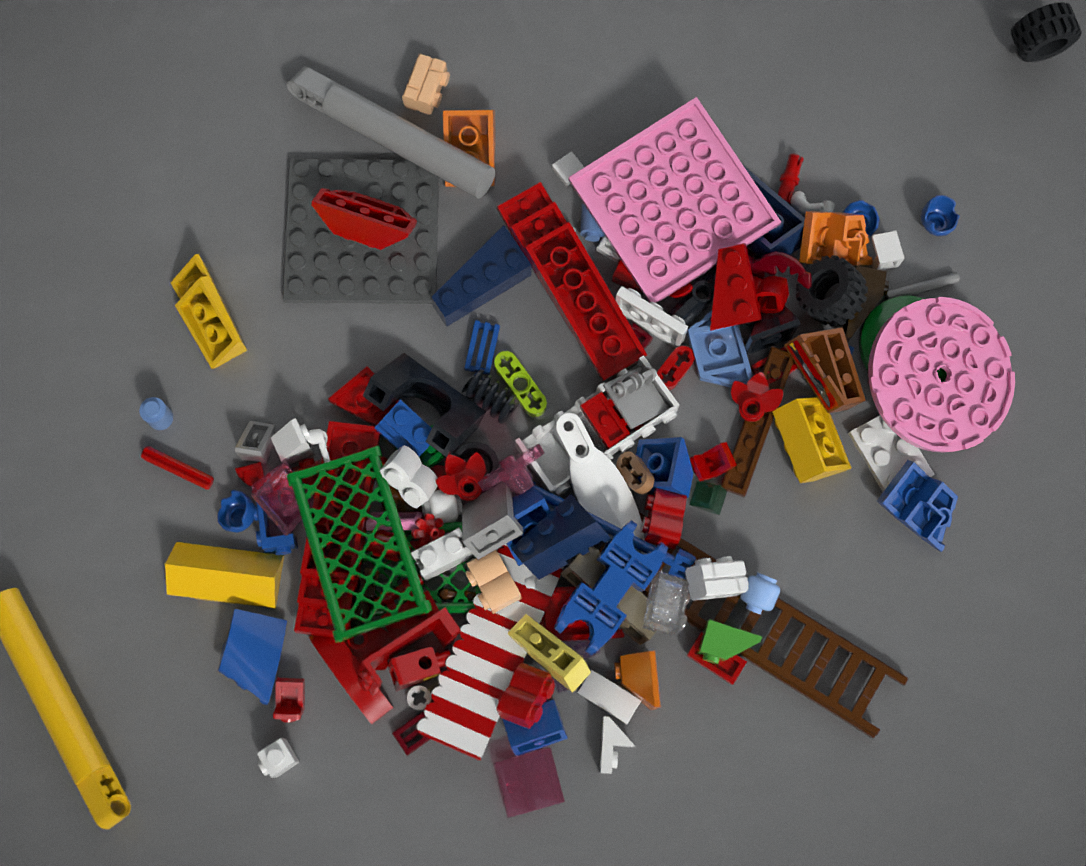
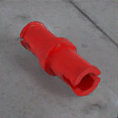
M789 154L785 171L780 175L779 179L781 184L778 195L789 205L791 204V197L795 186L799 184L800 179L798 175L804 158L797 154Z

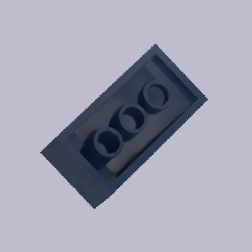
M745 167L781 221L780 225L748 246L759 258L772 252H783L791 255L801 248L805 218Z

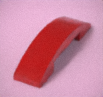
M316 635L309 637L329 669L371 724L394 708L380 688L373 696L369 690L365 692L357 681L359 677L357 673L361 663L345 643V640L335 642V639L332 637Z

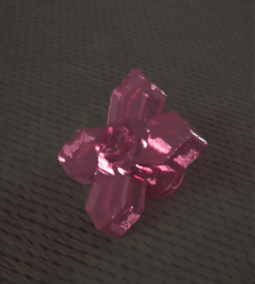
M537 444L520 455L519 453L511 454L499 462L501 467L492 471L477 483L483 491H486L503 481L511 492L514 491L516 496L521 495L534 486L531 480L533 476L526 466L537 460L545 452L540 444Z

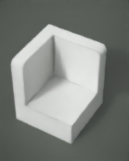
M897 231L873 235L871 240L876 253L872 264L873 269L887 270L899 267L904 260V255Z

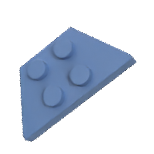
M710 311L700 322L695 323L687 330L699 380L730 388L734 381H739L746 385L753 375L739 325L710 331L712 311Z

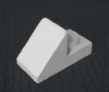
M603 717L599 773L612 774V768H617L618 752L613 751V746L635 747V745L610 717Z

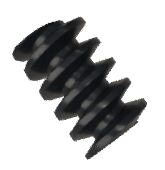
M480 369L467 381L462 389V393L466 392L468 399L474 398V403L477 405L483 403L482 409L485 411L491 409L490 416L492 418L499 416L498 422L503 424L518 406V403H514L516 394L506 397L508 388L506 387L499 391L500 382L497 381L491 385L492 376L489 375L483 379L484 369Z

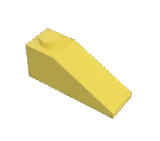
M527 614L507 633L553 678L572 693L591 673L583 657Z

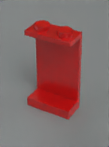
M444 608L362 661L357 673L359 675L357 681L365 692L369 690L372 696L375 695L382 684V680L374 669L431 631L443 648L452 644L461 629L447 609Z

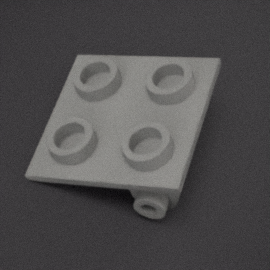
M641 366L603 385L630 429L669 409L652 383L657 376L656 370L652 367H645L643 369Z

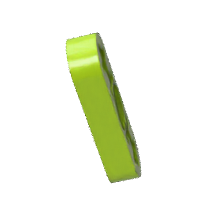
M502 351L497 354L494 360L495 370L511 393L516 394V400L524 411L531 417L543 415L546 411L547 400L517 357L509 351ZM502 359H505V361L511 360L510 367L514 373L509 379L507 377L510 376V371L505 366L500 367ZM524 378L528 382L527 388L524 390L515 389L513 386L514 380ZM532 389L534 390V392H531V397L533 398V400L536 402L539 400L541 401L540 409L538 410L535 407L531 409L529 408L531 405V401L526 395H528Z

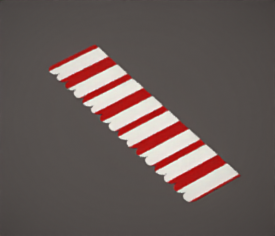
M547 503L550 511L552 512L556 507ZM504 544L503 548L498 549L497 552L516 584L522 599L493 614L490 608L485 610L478 595L475 596L473 602L477 609H471L467 613V621L470 624H465L461 627L460 636L462 639L457 640L453 644V652L456 655H451L446 660V667L449 671H444L439 675V683L443 687H436L432 691L431 696L434 702L427 704L424 709L427 718L420 720L417 724V731L421 735L479 761L483 756L500 716L496 710L499 700L509 686L515 670L521 662L523 663L527 654L507 633L525 614L540 624L560 578V573L564 568L563 566L539 580L524 564L517 565L507 544ZM533 575L536 588H526L525 579Z

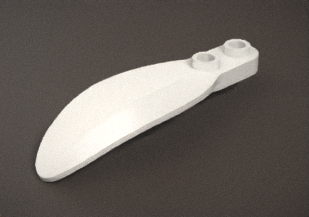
M565 413L560 415L555 422V431L569 457L570 478L577 501L586 511L619 528H622L631 520L638 524L633 532L634 536L644 540V533L641 532L642 521L637 505L619 470L603 452L594 447L581 419L576 414ZM566 421L572 424L570 431H565L563 428ZM578 445L584 447V452L581 455H578L575 451Z

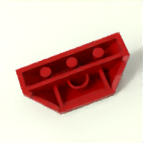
M321 188L311 203L333 234L379 250L408 238L417 224V219L411 217L401 207L354 191H330L329 189Z

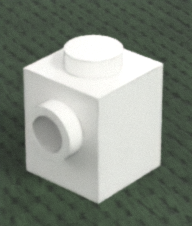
M284 738L278 739L257 753L260 758L257 761L260 770L265 776L269 774L271 778H277L300 763L287 739Z

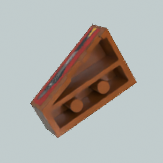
M843 327L801 334L784 345L828 414L851 409L866 401Z

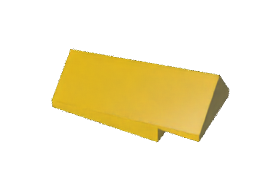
M195 254L170 283L180 299L175 304L176 309L211 369H215L247 351V348L204 261L199 254Z
M176 542L165 563L167 595L276 609L284 556Z

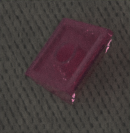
M286 461L255 482L251 493L253 499L285 536L302 520L293 488L289 486L286 477L295 471ZM314 494L307 499L310 508L313 507Z

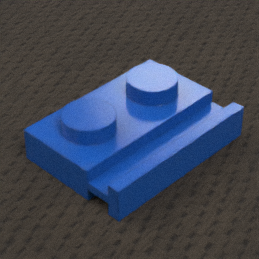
M401 399L374 427L397 450L405 445L420 457L430 446L425 441L432 428Z

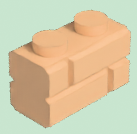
M423 54L418 55L402 96L403 104L406 108L430 115L434 107H439L442 99L441 88L442 86H447L450 77L445 61L436 58L432 59Z

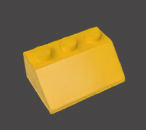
M798 398L772 411L775 417V425L781 433L784 449L790 456L793 472L798 478L799 483L813 482L851 469L831 414L827 413L818 398Z

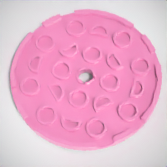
M947 297L929 298L916 301L901 308L881 327L874 340L869 357L868 378L871 395L885 423L907 443L931 452L945 453L965 450L983 442L1004 421L1010 409L1015 389V372H1012L1009 358L1012 354L1004 336L1001 337L993 326L994 322L985 313L971 304L958 299ZM940 368L944 369L947 374L944 382H941L938 372H936Z

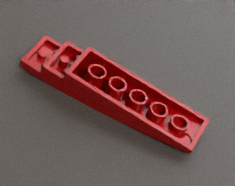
M539 182L497 206V211L516 243L531 263L536 276L601 379L604 381L635 363L643 355L644 357L647 356L646 351L570 222L567 223L556 202H552L542 183Z
M329 421L326 448L330 460L333 461L379 446L380 434L374 429L375 426ZM370 458L352 463V465L364 469L371 463ZM345 466L327 471L326 473L339 477ZM350 468L344 475L343 481L356 485L361 477V473ZM323 477L317 489L330 493L336 481ZM365 477L359 488L367 493H372L374 478ZM339 485L333 497L341 501H347L352 493V489L345 485ZM315 493L312 508L320 510L327 498L319 493ZM356 493L350 505L362 510L366 506L369 497ZM330 501L324 513L337 518L343 509V505ZM347 509L341 518V522L354 526L360 513ZM325 517L320 518L315 524L317 533L328 534L334 522ZM364 517L358 526V530L364 533L367 532L366 521L368 517ZM339 525L332 534V538L344 543L351 530ZM356 533L353 535L348 546L361 551L364 548L366 537ZM306 538L300 570L302 577L297 598L299 606L294 632L334 638L332 632L335 629L308 538ZM333 542L327 543L322 548L324 557L336 559L342 549L341 546ZM346 550L339 563L352 568L359 555ZM362 560L356 568V571L359 573L361 570ZM336 567L330 573L332 583L339 585L344 584L349 575V571L341 567ZM354 575L351 577L347 589L357 592L359 576ZM344 592L337 599L340 609L351 610L355 604L356 596ZM352 619L345 624L346 630L351 629Z

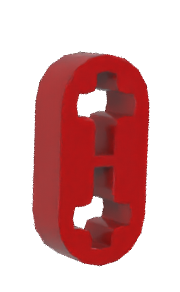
M687 346L677 347L659 368L657 375L661 380L664 377L662 374L668 375L671 370L674 371L672 376L673 382H663L668 390L674 389L691 368L695 360L693 350ZM686 354L688 356V363L683 361L678 367L676 365L679 358L678 355Z

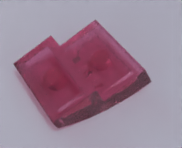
M551 747L494 763L507 818L565 802Z

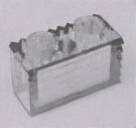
M662 571L655 574L650 582L642 624L644 629L652 630L668 637H672L684 629L687 621L684 610L690 601L689 583H687V580Z

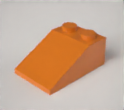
M495 110L443 111L444 141L495 168ZM495 177L491 186H495ZM445 181V187H456Z

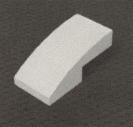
M591 670V673L577 693L602 708L605 712L628 724L641 701L610 680Z

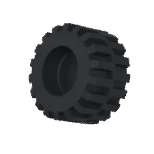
M1065 2L1048 4L1037 8L1017 21L1011 29V36L1021 60L1025 62H1037L1052 58L1070 48L1082 34L1072 7L1069 3Z
M832 255L831 258L823 256L821 261L814 260L812 266L805 268L806 272L811 273V287L807 289L800 283L796 284L798 304L817 322L825 326L827 324L836 326L837 322L843 325L846 323V319L852 320L855 318L854 314L857 311L860 313L862 310L861 304L865 303L867 299L864 295L868 293V287L865 285L867 282L862 274L842 257L839 258ZM839 283L835 293L829 298L824 299L828 289L834 284Z

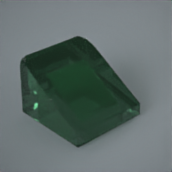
M697 481L689 505L720 515L727 491L721 485Z

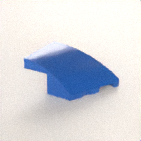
M907 460L878 498L877 502L940 552L944 550L945 545L942 541L946 527L951 525L952 512L956 507L958 496L943 481L929 477L915 462Z
M234 609L228 638L222 647L218 671L227 678L233 679L243 690H249L260 699L262 704L267 705L280 661L287 620Z

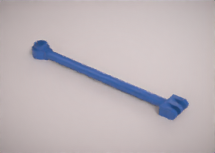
M526 472L516 473L509 482V485L517 494L534 486L547 503L557 507L564 501L559 496L535 485L536 483L532 481L531 476ZM520 478L523 479L526 484H523ZM588 512L607 534L614 536L621 529ZM636 536L633 538L634 548L646 554L656 548V546ZM680 549L676 557L666 552L663 563L671 566L668 572L669 576L685 582L687 580L686 568L692 567L691 565L694 564L696 558Z

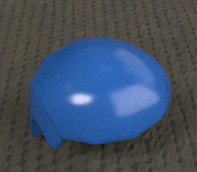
M936 195L925 204L921 211V222L930 234L947 236L956 229L960 215L955 212L956 202L946 195Z
M863 200L852 202L843 210L842 213L864 215L865 231L868 238L878 229L879 216L875 207Z
M231 490V496L221 499V508L217 513V521L225 531L238 533L249 528L255 520V504L245 493Z

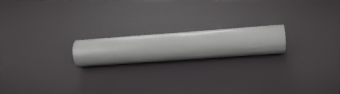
M956 272L889 290L885 298L888 300L899 296H909L954 284L960 281V277Z

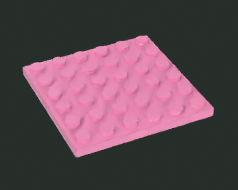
M697 97L568 178V181L649 303H658L716 266L718 249L746 243L747 246L781 224L780 219Z

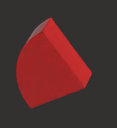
M261 462L235 468L239 478L248 486L257 489L268 488Z

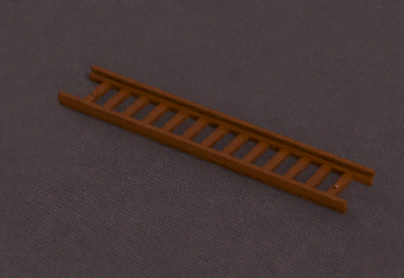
M639 512L641 521L643 522L644 517L647 516ZM680 537L677 547L693 555L696 560L711 558V563L716 562L715 558ZM607 543L602 544L601 548L599 549L600 552L604 549ZM667 549V552L670 554L674 551V549ZM662 562L658 572L646 589L642 591L649 600L656 602L663 609L703 633L707 621L699 617L698 614L707 599L694 600L689 609H686L675 602L685 582L675 579L666 595L652 587L665 566V563ZM741 595L727 597L713 621L724 624ZM777 598L775 607L781 610V613L759 651L755 652L748 648L737 655L870 738L877 736L880 729L861 717L885 675L903 686L906 685L908 677L785 601ZM750 611L740 630L751 633L761 614ZM792 617L805 626L780 667L767 658ZM814 632H817L828 639L805 681H802L792 675L791 672ZM839 646L851 653V656L830 693L826 696L814 687ZM861 661H864L875 669L850 711L839 704L838 701Z

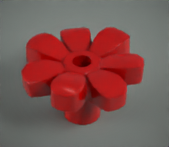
M426 513L424 520L418 518L415 521L418 529H413L411 534L413 538L418 539L419 546L423 547L445 535V531L440 529L444 524L441 518L434 519L433 514Z

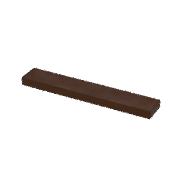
M773 346L770 348L762 373L767 380L770 378L778 379L769 385V390H784L794 360L789 352ZM749 406L748 412L754 414L757 408ZM772 411L764 413V416L756 422L744 420L732 453L737 466L725 472L720 489L743 498L746 496L774 417Z

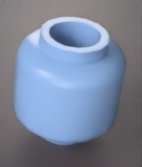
M757 572L756 576L751 575L747 578L749 583L748 590L742 593L740 597L747 603L746 609L761 614L762 610L771 611L774 608L780 593V587L776 585L777 580Z

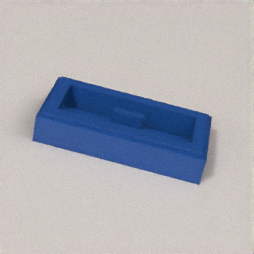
M475 320L465 363V371L476 373L480 369H484L483 374L490 375L500 325H490L488 322L480 323V321ZM479 329H482L483 334L476 365L471 366ZM492 331L493 336L486 367L481 368L488 333Z

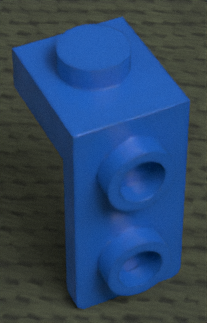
M257 497L254 518L255 521H259L260 531H256L258 547L262 546L266 553L275 552L276 555L292 553L291 549L298 548L297 537L294 534L270 537L266 501L263 497Z

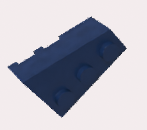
M570 494L530 532L521 538L511 550L540 580L567 565L568 559L579 553L585 555L590 552L589 548L601 541L607 543L612 538Z

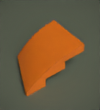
M806 211L799 262L813 264L812 262L816 259L821 261L823 256L831 258L832 255L846 259L852 265H872L873 259L868 256L866 247L869 239L865 231L864 215Z

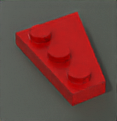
M746 243L718 249L710 331L761 320L762 317Z
M368 366L328 398L330 403L373 426H376L399 399L382 411L363 397L368 382L374 375V372Z

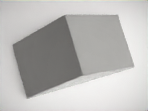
M249 421L235 446V453L242 460L268 464L272 446L271 437L274 435L275 425Z

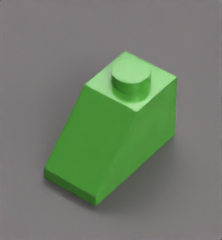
M708 620L697 653L703 655V660L718 664L719 660L725 661L761 642L762 636Z

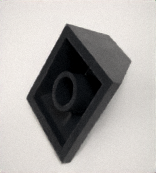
M784 306L783 311L778 313L761 312L762 319L755 322L745 345L747 355L791 340L801 324L799 319L786 306Z

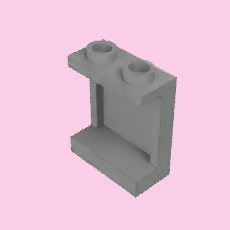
M506 480L481 494L476 500L462 506V542L478 560L523 534V527L513 515L512 498L517 493Z

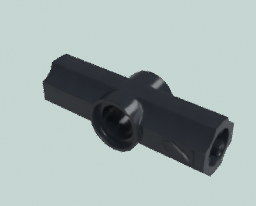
M717 265L701 281L696 282L693 289L668 312L670 316L676 315L685 321V325H688L701 311L709 307L714 297ZM703 292L706 294L707 298L701 299L696 295V293Z

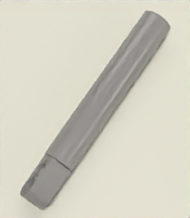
M303 67L286 84L288 91L298 100L478 199L482 198L492 185L495 177V168L309 67Z

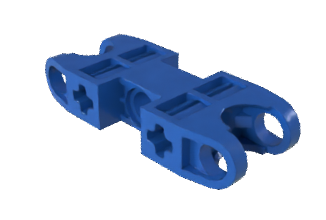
M632 520L612 537V540L606 544L596 560L607 568L592 589L583 582L577 585L563 605L554 627L555 630L561 633L568 624H572L576 620L585 622L590 629V636L588 638L590 642L585 649V652L589 655L596 653L614 635L627 615L616 606L630 586L639 592L644 591L658 572L668 549L661 542L652 552L649 551L647 554L637 552L633 546L635 535L633 532L638 524Z

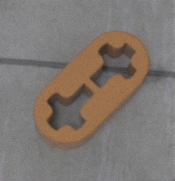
M627 451L621 454L617 460L616 467L628 487L641 495L648 493L654 485L652 473L643 460L633 452Z

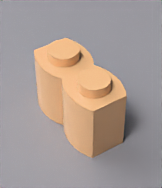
M497 550L492 551L479 560L476 558L466 563L469 571L465 572L472 587L475 585L479 587L482 594L478 595V598L485 610L490 608L494 614L522 599Z

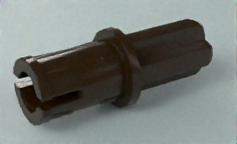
M365 568L363 575H371L373 568ZM377 570L373 580L378 582L379 571ZM361 579L359 591L355 593H360L362 591L363 587L366 584L365 579ZM370 584L364 593V597L371 601L376 599L374 594L377 585ZM360 601L355 614L360 616L361 610H363L362 618L368 619L372 604Z

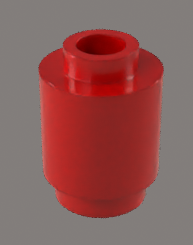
M380 529L374 537L386 543L394 534L393 532ZM371 542L367 551H371L373 555L380 557L385 547L379 543ZM388 550L384 558L396 562L401 557L399 551Z

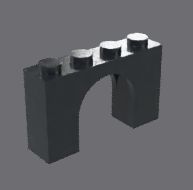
M402 353L374 374L363 393L364 398L382 411L403 397H415L431 404L439 412L441 418L434 423L425 442L446 457L477 430L486 413L484 409L405 353Z

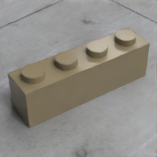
M590 547V552L585 555L581 553L575 555L560 573L575 588L579 583L583 582L592 589L607 568L596 560L601 552L594 547ZM630 586L616 606L627 615L619 627L639 645L649 641L668 617L662 612L663 610L659 604L650 601L642 591L639 592L632 586Z

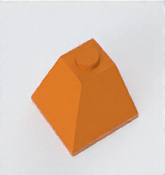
M655 651L620 656L618 658L619 662L614 663L615 678L621 681V686L638 698L648 709L656 710L661 707Z

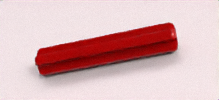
M146 446L141 453L143 460L206 490H209L214 482V478L211 475L150 446Z

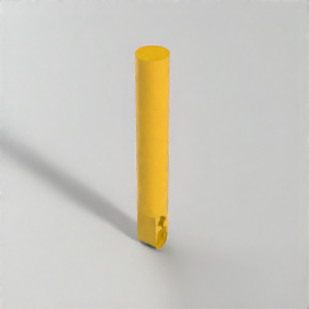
M10 588L0 592V640L94 821L100 828L110 829L129 815L131 804L19 589Z

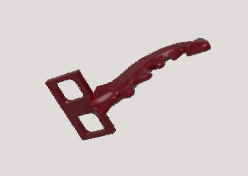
M747 248L751 271L754 277L763 279L765 278V273L775 276L777 274L776 266L781 273H784L787 267H790L789 273L791 275L797 273V281L807 289L811 287V273L806 272L802 264L793 256L783 252H772L754 259L752 258L754 253Z

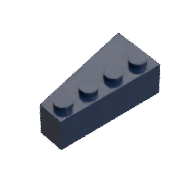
M505 225L431 297L433 307L446 327L532 276L531 263Z

